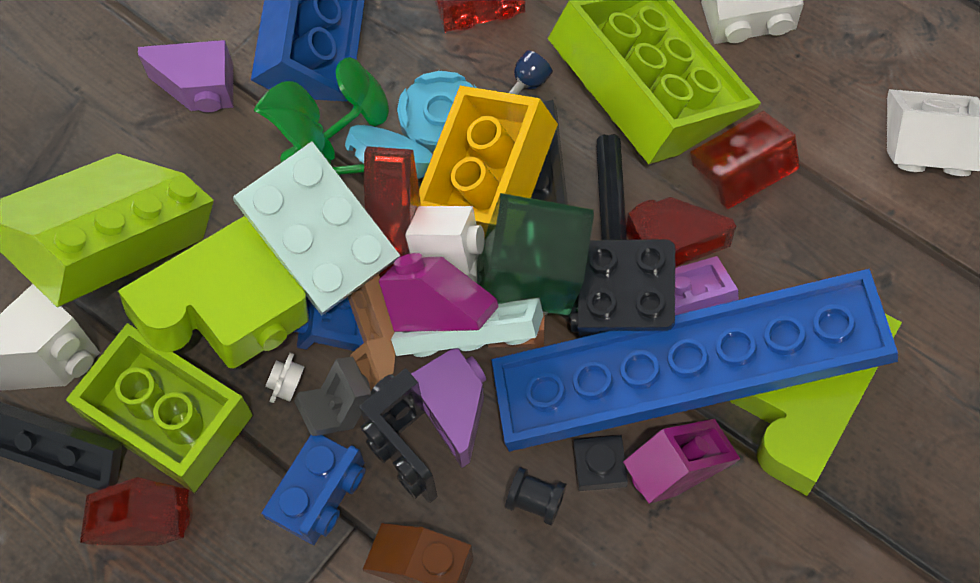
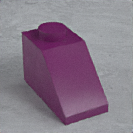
M419 253L401 256L394 261V265L379 279L394 332L480 330L499 307L497 298L443 257H422Z
M710 419L662 429L624 460L623 463L632 476L635 488L644 495L648 504L678 496L740 460V457L716 420Z

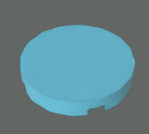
M447 71L426 73L416 78L414 84L407 90L405 88L399 98L397 113L402 133L407 138L427 148L430 152H434L459 86L473 87L471 83L467 82L464 76Z
M368 125L350 127L345 141V147L348 151H353V148L356 149L354 156L359 158V161L395 176H405L407 170L416 171L414 174L415 179L423 178L433 155L427 148L416 141L398 133Z

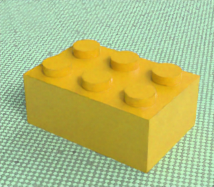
M460 85L412 208L416 211L418 206H473L476 224L481 225L484 231V240L513 246L558 123L540 98Z

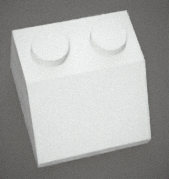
M701 0L714 44L724 42L739 43L751 37L767 34L775 36L785 34L797 28L804 5L803 0Z
M889 89L887 97V152L893 163L898 164L900 169L911 172H923L926 167L943 168L945 173L951 175L969 176L971 171H980L979 98Z
M34 284L26 289L0 314V391L66 386L74 378L84 375L91 368L94 358L100 354L75 319L61 306L57 308Z

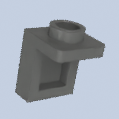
M352 356L336 359L321 389L299 392L294 402L309 433L312 436L354 429L362 414L359 406L372 395L367 378L361 373Z

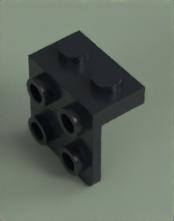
M668 239L581 240L580 262H573L572 285L573 289H579L578 304L571 305V331L579 332V336L582 338L602 333V331H668L672 329L675 325V244Z
M405 368L396 376L393 374L385 376L371 390L372 396L359 406L365 422L360 428L368 438L365 441L376 457L382 463L389 459L393 462V466L399 473L396 477L405 490L414 499L422 494L431 503L438 497L433 475L399 436L402 431L425 413L419 382Z

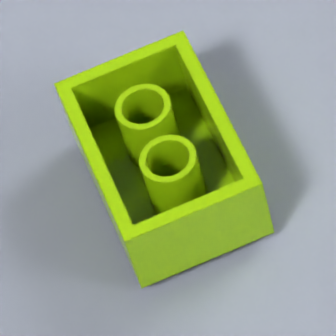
M128 323L66 399L82 419L112 439L122 442L124 447L193 493L198 490L253 416L241 395L175 353L155 350L146 342L140 332Z

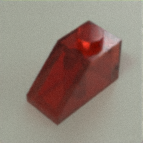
M668 197L658 202L647 200L638 204L628 213L626 225L629 240H671L675 244V268L731 247L736 230L733 219L673 197Z
M136 477L88 494L86 496L80 543L88 545L158 546L183 539L190 518V511L187 507L189 489Z

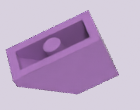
M225 40L138 47V56L148 77L190 111L214 112L222 108H233V62Z
M454 348L411 374L419 382L425 414L461 468H463L471 460L484 403L482 383L486 381V377L480 365L472 356L465 359L460 350Z

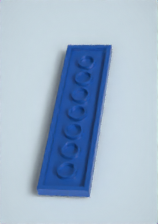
M866 269L675 315L674 327L668 331H607L491 360L504 442L510 452L898 362V351L871 271Z

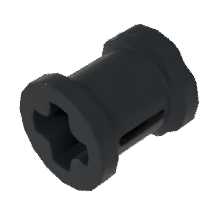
M519 467L511 484L505 508L512 511L517 507L544 518L545 524L552 526L561 506L567 484L561 481L556 485L528 475V469Z

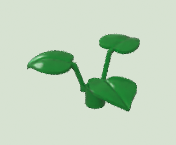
M351 57L344 58L336 67L338 86L345 98L354 107L351 112L324 133V128L319 123L320 112L316 102L298 83L293 81L281 82L262 96L255 106L254 112L271 121L294 145L282 152L280 157L281 163L310 142H313L331 165V160L335 158V151L329 139L357 118L360 113L374 127L386 121L389 105L385 92L374 76L364 69L359 61ZM366 164L332 167L338 175L372 172L369 180L375 197L406 238L405 234L416 213L412 206L418 194L407 175H391Z

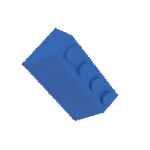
M264 0L251 81L267 89H271L281 82L293 81L301 85L314 100L348 101L338 86L336 67L344 58L351 57L357 60L365 0Z

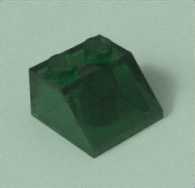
M500 193L484 238L483 252L477 258V284L497 298L498 304L539 298L543 312L569 316L584 281L594 219L593 209Z

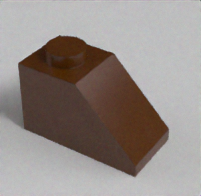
M381 523L364 564L363 571L394 583H465L473 562L472 546L423 527Z

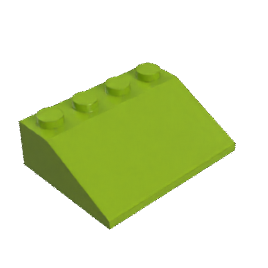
M569 0L548 37V40L559 52L562 59L572 68L584 83L586 89L592 93L609 114L611 120L617 124L633 144L636 151L648 164L682 154L756 110L761 104L673 0Z
M117 153L1 198L0 252L58 308L203 240L214 200L182 172Z

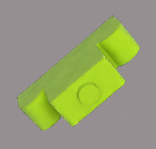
M245 216L118 290L127 317L146 342L155 350L173 352L181 349L190 341L193 334L192 331L198 329L229 368L240 366L263 350L270 351L275 349L286 339L287 335L306 324L309 320L305 291L282 265Z
M885 314L894 338L902 322ZM878 367L730 400L731 403L770 423L757 449V459L761 468L775 479L808 496Z

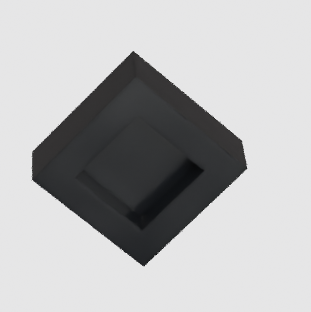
M622 435L574 439L573 449L578 492L627 487L628 479L626 466L623 463L625 455Z

